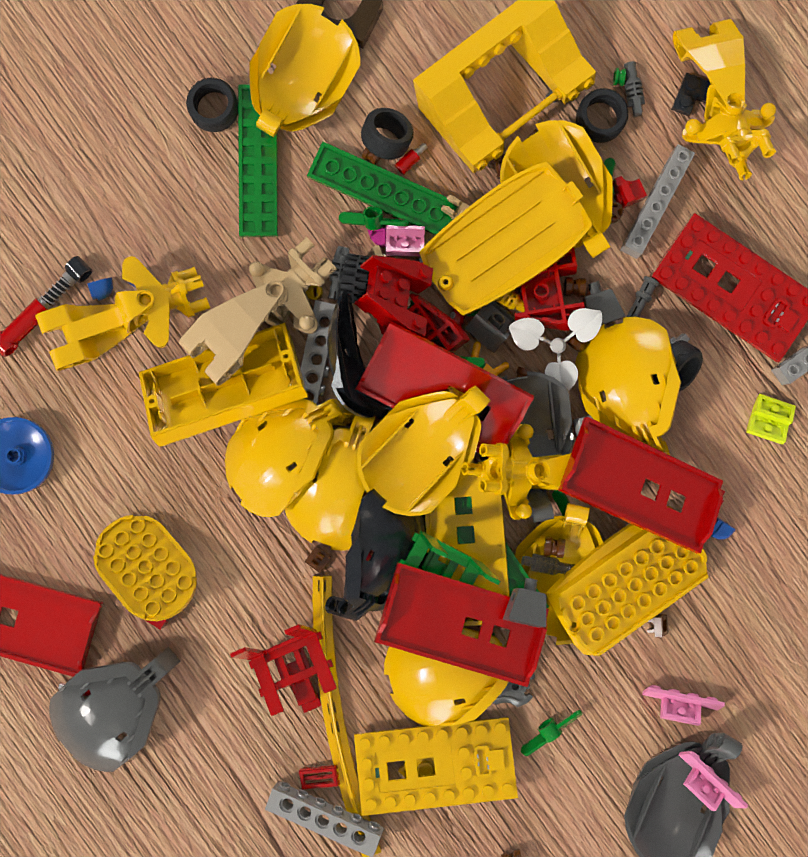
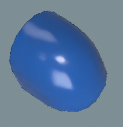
M112 277L87 283L93 300H103L109 297L113 291Z
M717 517L711 537L719 540L727 539L736 529Z

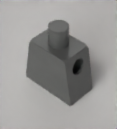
M599 281L588 284L591 295L583 298L584 306L586 309L600 310L602 312L601 325L625 317L612 289L602 291Z
M526 578L524 589H513L503 620L538 628L546 627V594L536 592L538 580Z

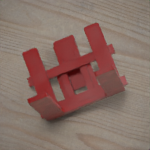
M298 624L284 630L285 635L293 636L294 638L271 648L259 650L244 647L230 653L231 658L251 660L249 661L250 668L255 670L261 687L258 691L261 697L264 696L271 716L284 711L277 690L289 686L293 690L298 706L302 707L304 713L322 705L319 696L315 694L310 677H313L315 674L318 676L324 693L337 689L330 670L334 665L331 659H326L319 641L323 639L321 631L317 632L316 629ZM305 646L307 647V650L309 652L310 658L313 663V667H311L309 663L308 657L304 649ZM293 652L296 660L288 663L285 655ZM272 660L275 661L281 678L280 681L275 683L268 666V662Z

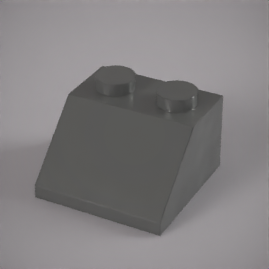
M494 301L482 307L465 329L487 349L495 353L511 334L509 326L515 322V317L498 302Z

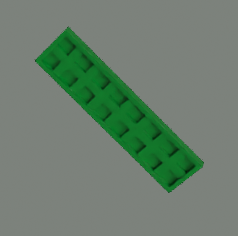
M238 85L239 237H278L277 133L272 137L256 127L260 115L252 105L250 85Z

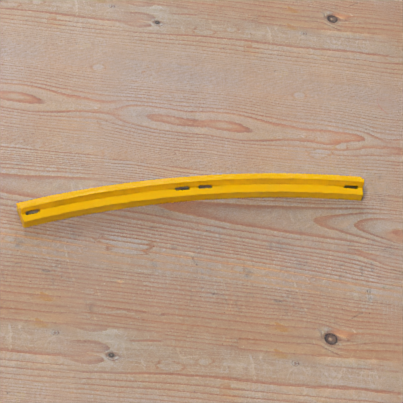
M313 575V628L317 632L321 631L323 639L319 641L326 659L332 660L334 667H331L330 670L337 689L324 693L318 679L323 717L333 765L338 767L339 788L346 811L359 814L363 819L371 821L369 815L362 816L358 776L348 740L339 690L333 614L327 613L325 610L326 601L332 596V576ZM318 580H320V591H318ZM324 580H326V591H324ZM333 702H335L336 713L334 712ZM337 721H338V724H339V730H340V732H338V730H337V724H336ZM358 831L360 835H365L362 831ZM380 844L378 845L374 855L381 853L382 849ZM361 853V854H362V857H369V856H367V855Z

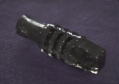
M534 553L532 557H521V565L531 567L530 571L556 575L557 573L565 574L576 565L560 562L557 558Z

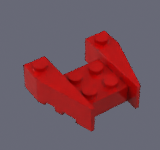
M574 248L549 268L520 286L524 312L514 313L515 321L523 318H534L539 320L544 325V328L570 331L568 327L569 316L575 310L585 308L584 302L564 305L559 277L577 274Z
M377 255L371 256L360 266V268L369 271L366 294L356 300L355 305L365 313L369 312L377 319L376 322L381 326L385 325L388 327L390 321H393L415 334L425 337L427 318L407 310L409 291L419 294L431 286L433 268L415 260Z
M409 295L415 304L408 310L427 318L426 335L423 338L431 342H435L439 338L448 351H457L470 340L456 321L420 295ZM379 324L381 334L384 335L387 327Z

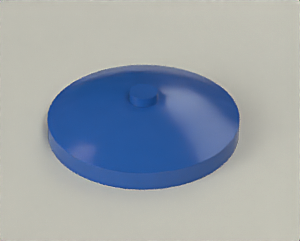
M19 417L0 419V493L15 495L30 492L39 487L52 470L54 448L51 439L40 425L29 419Z

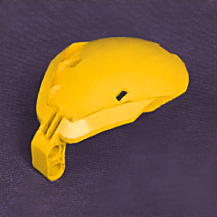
M295 4L277 11L258 49L249 62L251 101L255 111L260 115L256 127L272 137L276 135L280 128L285 131L296 132L332 116L360 67L359 47L352 30L343 19H341L337 26L323 17L321 14L325 7L313 4ZM273 63L274 65H276V68L273 71V73L270 74L268 72V69L271 67V64ZM321 93L322 95L319 97L318 103L315 102L316 94Z
M548 120L535 124L538 129L537 133L523 142L517 136L508 147L502 160L500 183L523 170L546 161L566 184L573 181L583 195L579 199V203L593 224L573 248L584 245L590 256L594 258L611 248L603 232L609 227L612 218V176L583 127L564 120ZM587 177L590 178V182L594 185L591 188L584 181Z
M623 317V323L606 329L603 324L597 335L585 344L584 350L581 353L578 352L575 361L578 369L579 391L586 412L594 420L670 455L668 446L661 436L667 433L671 427L681 380L676 368V361L667 330L650 319L640 317ZM653 374H657L660 384L654 385ZM602 391H604V392H605V395H606V401H605V402H604V398H603V395H602Z
M473 386L460 398L454 393L442 391L400 401L359 443L357 468L366 492L368 493L373 487L387 501L382 507L395 514L420 516L431 513L465 476L461 470H468V468H461L464 462L473 463L481 431V422L477 414L491 400L479 388ZM412 418L414 423L409 428H406L404 425ZM451 456L453 460L445 466L443 461Z
M300 399L242 419L228 442L225 454L226 478L230 490L234 488L242 499L240 505L249 512L259 516H279L302 492L303 487L315 478L324 454L333 438L334 430L332 426L348 425L354 420L355 414L345 409L338 399H330L318 406L311 400ZM295 462L298 466L289 471L288 467Z
M355 415L350 429H334L333 438L317 470L319 473L317 481L312 480L305 485L302 492L285 509L286 516L291 525L310 543L315 540L330 545V550L344 551L350 549L352 545L351 534L365 491L357 468L359 443L371 432L376 416L363 418Z
M568 503L564 516H554V519L543 521L517 546L515 556L529 577L538 580L537 589L540 593L546 594L566 572L603 543L598 529L587 522L589 507ZM546 536L552 537L554 540L559 538L566 539L563 558H557L556 555L543 556ZM535 554L539 555L537 565L533 564ZM546 595V602L549 605L546 635L557 637L556 645L573 643L556 616Z
M463 627L461 634L477 639L479 631ZM491 635L490 643L503 646L498 638ZM388 647L384 661V675H389L393 693H389L407 717L423 726H451L473 721L495 701L509 683L508 681L392 647ZM462 698L465 699V700H462V701L455 702V700H457V699H462Z

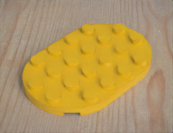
M128 515L113 521L99 535L96 541L95 554L93 555L95 568L102 580L131 614L147 621H161L177 615L190 603L197 586L195 566L187 553L160 522L148 516Z

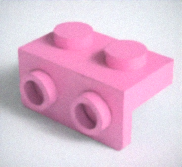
M387 225L386 256L421 257L419 252L424 247L425 227L417 225Z

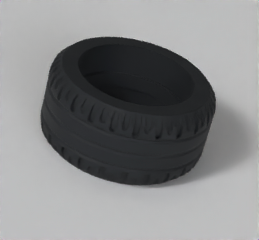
M204 78L196 82L188 92L186 100L187 110L199 128L208 132H221L228 129L230 125L232 126L238 115V99L228 83L218 78ZM213 92L225 95L228 98V105L223 114L216 118H205L198 113L199 102L205 95Z
M607 88L596 89L588 93L581 101L576 112L577 125L583 127L590 140L596 143H605L615 139L622 132L628 121V106L624 98L619 93H616V91ZM595 103L609 105L616 114V125L609 129L595 127L588 119L587 108Z
M391 108L372 110L367 115L361 129V139L364 146L375 156L388 160L402 157L407 152L414 135L410 121L402 113ZM376 128L387 129L395 134L398 139L387 138L380 134Z
M684 340L671 344L676 368L681 380L679 392L692 383L699 373L703 362L702 352ZM653 374L654 381L660 384L657 374Z

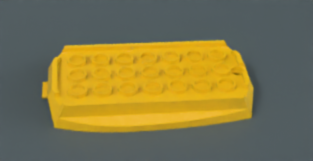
M546 161L519 172L482 196L435 235L421 249L419 254L423 264L433 268L432 281L448 304L462 315H468L507 295L556 263L581 240L593 224L579 203V199L583 195L573 181L566 184ZM448 281V284L444 285L443 282Z
M630 523L574 565L546 592V595L556 616L574 645L584 655L600 656L709 578L706 564L707 554L704 547L700 554H696Z

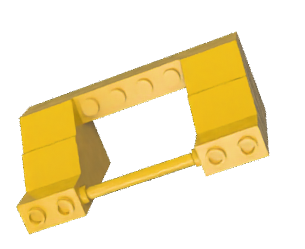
M517 0L414 78L413 83L419 110L469 169L476 173L478 170L482 171L486 168L491 160L497 159L503 154L504 142L508 136L558 99L566 104L569 101H574L584 89L591 88L595 83L596 71L581 55L571 31L567 28L554 0ZM511 44L549 86L553 93L501 133H496L487 122L464 79H469L477 69L486 66L494 56L502 54L506 47Z

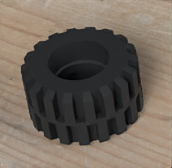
M349 253L343 266L340 296L343 291H347L352 298V303L355 304V301L366 294L369 271L360 268V266L370 257Z

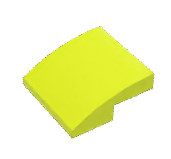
M759 394L753 406L746 433L784 444L789 425L793 423L796 406Z

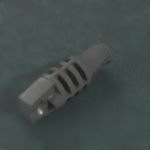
M631 61L624 64L626 69L624 86L627 105L632 107L633 116L637 117L642 115L641 105L645 104L642 81L637 75L636 62Z
M338 246L332 260V264L337 270L329 276V281H331L329 299L338 300L340 297L343 266L349 254V248Z

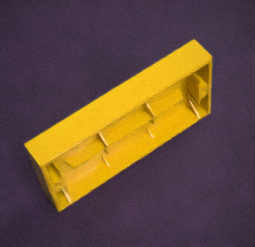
M282 323L256 332L244 353L242 367L219 386L204 372L214 360L215 354L210 348L195 358L188 355L140 371L139 378L150 436L154 442L161 447L308 397L291 334L286 324Z

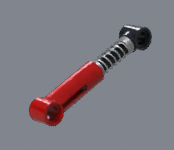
M79 256L71 258L66 263L65 272L62 274L63 277H60V280L56 281L55 285L52 284L53 287L51 289L48 288L49 291L45 292L44 296L41 295L39 299L35 298L4 330L0 331V354L3 357L11 355L18 348V344L38 325L35 315L51 309V305H55V301H59L58 298L62 297L66 290H70V286H73L76 282H84L89 278L93 270Z

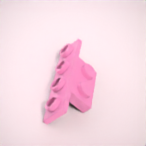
M655 685L646 688L642 694L661 699L660 718L696 726L701 724V707L718 711L725 706V702H720L714 697L701 698L698 694L694 693L681 694L679 690H662L661 687Z
M693 751L679 753V756L692 767L683 784L711 811L717 810L723 798L734 808L748 807V804L742 800V796L733 791L724 779L719 778L714 773L713 768L701 761L697 753Z

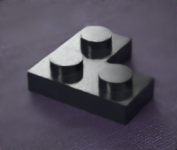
M686 73L671 110L689 116L696 100L706 103L707 90L711 85L710 81Z

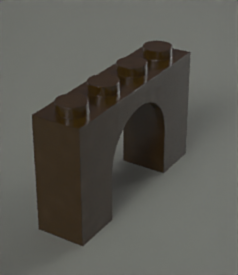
M298 0L296 4H313L323 7L325 0ZM362 0L357 11L351 17L343 20L352 30L358 47L364 49L383 11L382 0ZM324 10L321 14L337 26L341 21L329 17Z

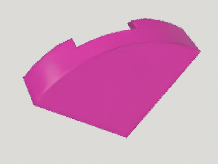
M380 228L375 231L368 230L372 242L382 248H386V228Z

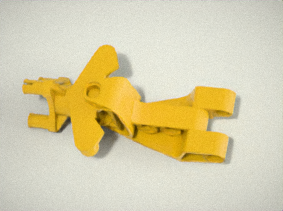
M732 19L713 22L709 26L710 36L700 37L699 34H696L692 27L675 30L673 32V44L680 61L693 60L707 75L711 84L707 90L704 113L705 123L702 124L697 119L688 120L682 132V138L692 143L720 145L722 151L726 153L729 164L736 168L739 179L744 180L745 178L747 180L752 176V172L747 164V158L755 148L760 147L764 158H769L776 153L770 140V132L768 129H765L774 122L776 106L773 103H765L760 110L752 109L749 111L746 109L744 37Z
M130 256L123 261L122 279L134 284L137 291L117 292L115 304L89 306L64 304L35 315L42 334L58 329L64 333L67 345L55 348L49 352L56 371L96 360L148 320L144 335L156 347H165L169 341L170 310L178 309L189 318L195 316V313L211 309L206 297L191 303L187 300L186 294H188V291L204 287L201 276L197 274L195 267L180 272H171L168 284L161 285L136 257Z
M528 424L519 425L508 445L505 443H497L496 445L481 444L479 448L480 455L482 457L488 456L489 458L478 463L464 462L461 467L468 468V470H461L463 475H476L479 478H484L479 481L478 487L480 492H494L496 495H504L509 514L514 520L527 519L532 515V508L528 505L529 501L526 498L530 489H559L571 455L569 453L565 455L532 457L527 446L530 444L529 439L533 436L534 430Z

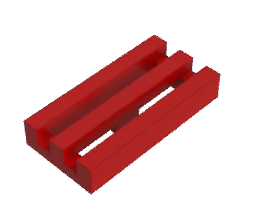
M337 765L300 768L301 789L339 786L340 780H338ZM322 772H332V773H327V774H316V775H305V776H304V774L322 773ZM333 778V781L305 783L306 780Z

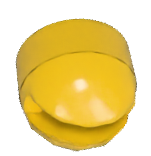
M311 285L306 293L310 299L318 300L323 295V290L320 286Z

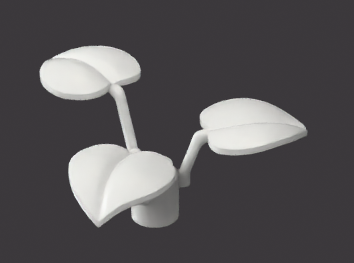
M586 308L575 310L568 319V327L573 332L565 339L555 338L551 341L541 337L544 333V325L534 318L519 319L509 326V330L515 344L523 350L535 349L539 344V340L550 344L551 350L557 353L558 363H549L545 369V374L554 377L570 390L577 381L578 369L571 361L561 362V353L566 349V342L575 334L580 342L592 340L600 330L602 312Z

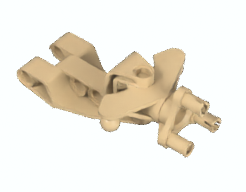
M307 237L294 249L291 248L288 251L291 268L287 272L270 268L260 262L251 263L249 272L252 275L256 288L203 313L180 338L179 344L192 358L199 356L208 347L215 354L214 360L204 372L217 386L226 382L242 367L244 353L263 321L276 326L285 323L292 312L294 314L293 327L306 334H313L317 331L318 322L306 291L311 285L321 287L325 283L324 280L337 268L329 260H326L325 257L312 269L302 261V257L315 246Z

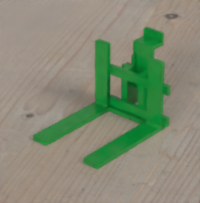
M421 530L419 534L414 533L412 540L415 543L406 560L401 559L399 561L401 564L450 579L460 564L465 567L459 579L460 582L473 585L478 575H482L485 579L497 585L501 582L483 562ZM428 548H429L430 550H429V552L427 553V555H426V557H425V559H424V561H423L421 567L419 568V565H420L422 559L424 558V556H425V554H426V552H427V550H428ZM440 555L448 558L446 563L438 560Z

